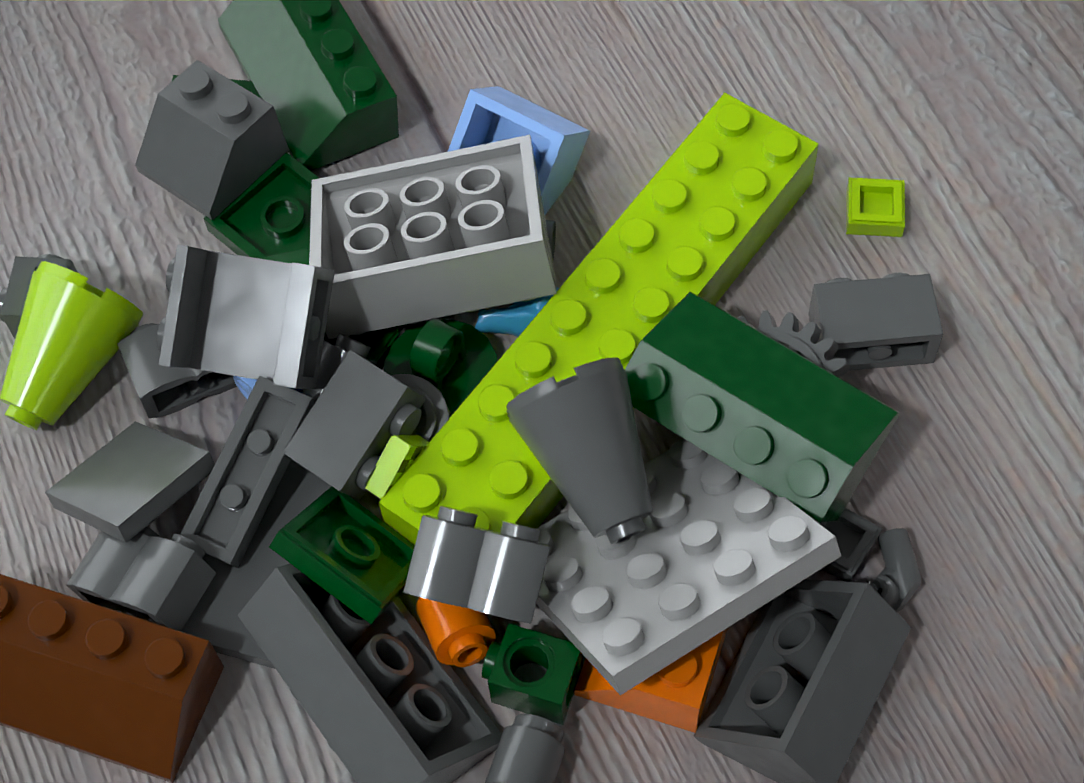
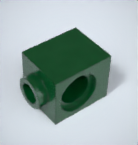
M509 623L502 643L493 641L490 644L483 663L482 678L488 680L491 703L526 714L540 716L564 725L583 667V655L572 642ZM527 663L539 664L547 670L545 675L535 682H523L514 676L515 671Z

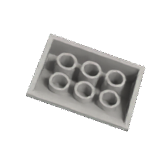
M530 135L312 180L309 265L335 270L325 330L328 340L337 338L339 333L346 336L361 335L369 331L404 324H416L424 320L464 312H475L484 308L519 301H530L539 297L557 294L551 248Z

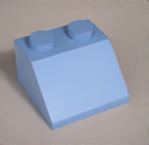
M500 86L476 88L469 91L448 152L530 135L544 214L546 215L571 181L590 130Z

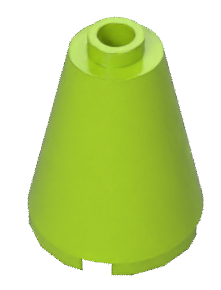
M41 261L37 270L32 274L0 393V400L9 405L4 415L36 431L41 422L52 426L57 422L119 350L117 343L139 327V322L143 317V312L116 292L107 287L103 292L86 283L89 278L46 261Z

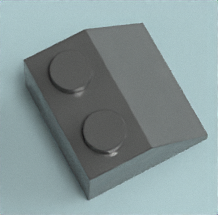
M196 60L158 93L135 166L139 173L209 219L214 220L289 151L273 105Z

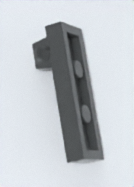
M262 376L258 377L180 535L197 543L205 550L207 555L233 567H239L291 461V458L283 452L316 401L313 398L288 387L273 385V381Z

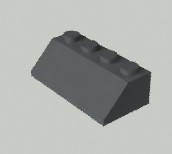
M286 564L274 569L237 615L254 638L258 647L265 653L290 688L293 696L300 702L325 737L330 748L337 754L357 783H452L497 749L502 736L501 732L451 666L442 664L437 660L426 633L399 597L370 624L292 564Z

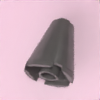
M618 357L604 358L574 368L575 376L556 382L553 376L520 393L506 405L510 423L592 536L596 538L607 534L611 544L626 540L646 530L642 519L653 513L627 373Z

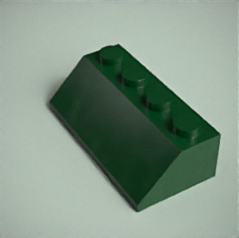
M233 0L218 18L219 28L248 80L253 82L261 99L274 106L289 148V154L310 171L399 137L397 95L339 0Z
M689 292L640 341L625 368L632 405L635 409L778 497L787 498L820 523L837 521L900 415V412L693 292Z

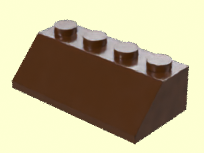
M0 574V725L173 783L224 668L210 641Z

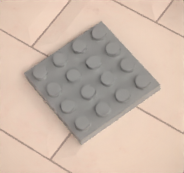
M681 439L673 444L669 450L644 464L653 513L642 519L646 530L626 540L611 544L607 534L594 538L572 507L537 528L541 530L538 542L551 545L537 605L621 696L841 557L836 536L787 498L778 497L686 439Z

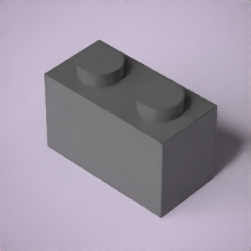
M899 272L886 275L883 278L854 281L849 278H835L825 283L814 284L808 316L809 321L815 322L821 329L817 343L832 337L839 346L837 352L829 360L845 358L851 368L849 371L935 362L943 337V330L930 274L909 275Z
M349 350L283 453L338 491L361 500L366 492H370L365 489L366 484L373 474L376 463L389 439L394 435H411L420 421L422 414L420 408L426 398L352 350Z

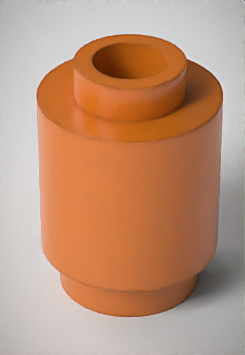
M417 596V614L435 656L440 663L457 667H468L478 663L486 656L490 644L495 641L496 637L486 613Z

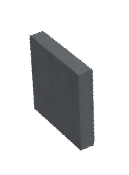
M135 421L45 493L53 508L126 543L211 473L215 463L209 451Z

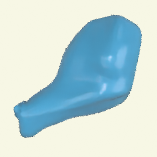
M553 295L539 297L530 301L514 302L508 308L480 309L475 328L481 333L491 332L519 337Z

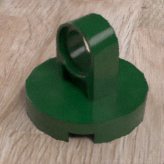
M431 319L407 329L392 343L384 360V372L390 376L411 374L429 381L441 391L446 405L451 412V417L498 360L489 339L472 325L452 319Z

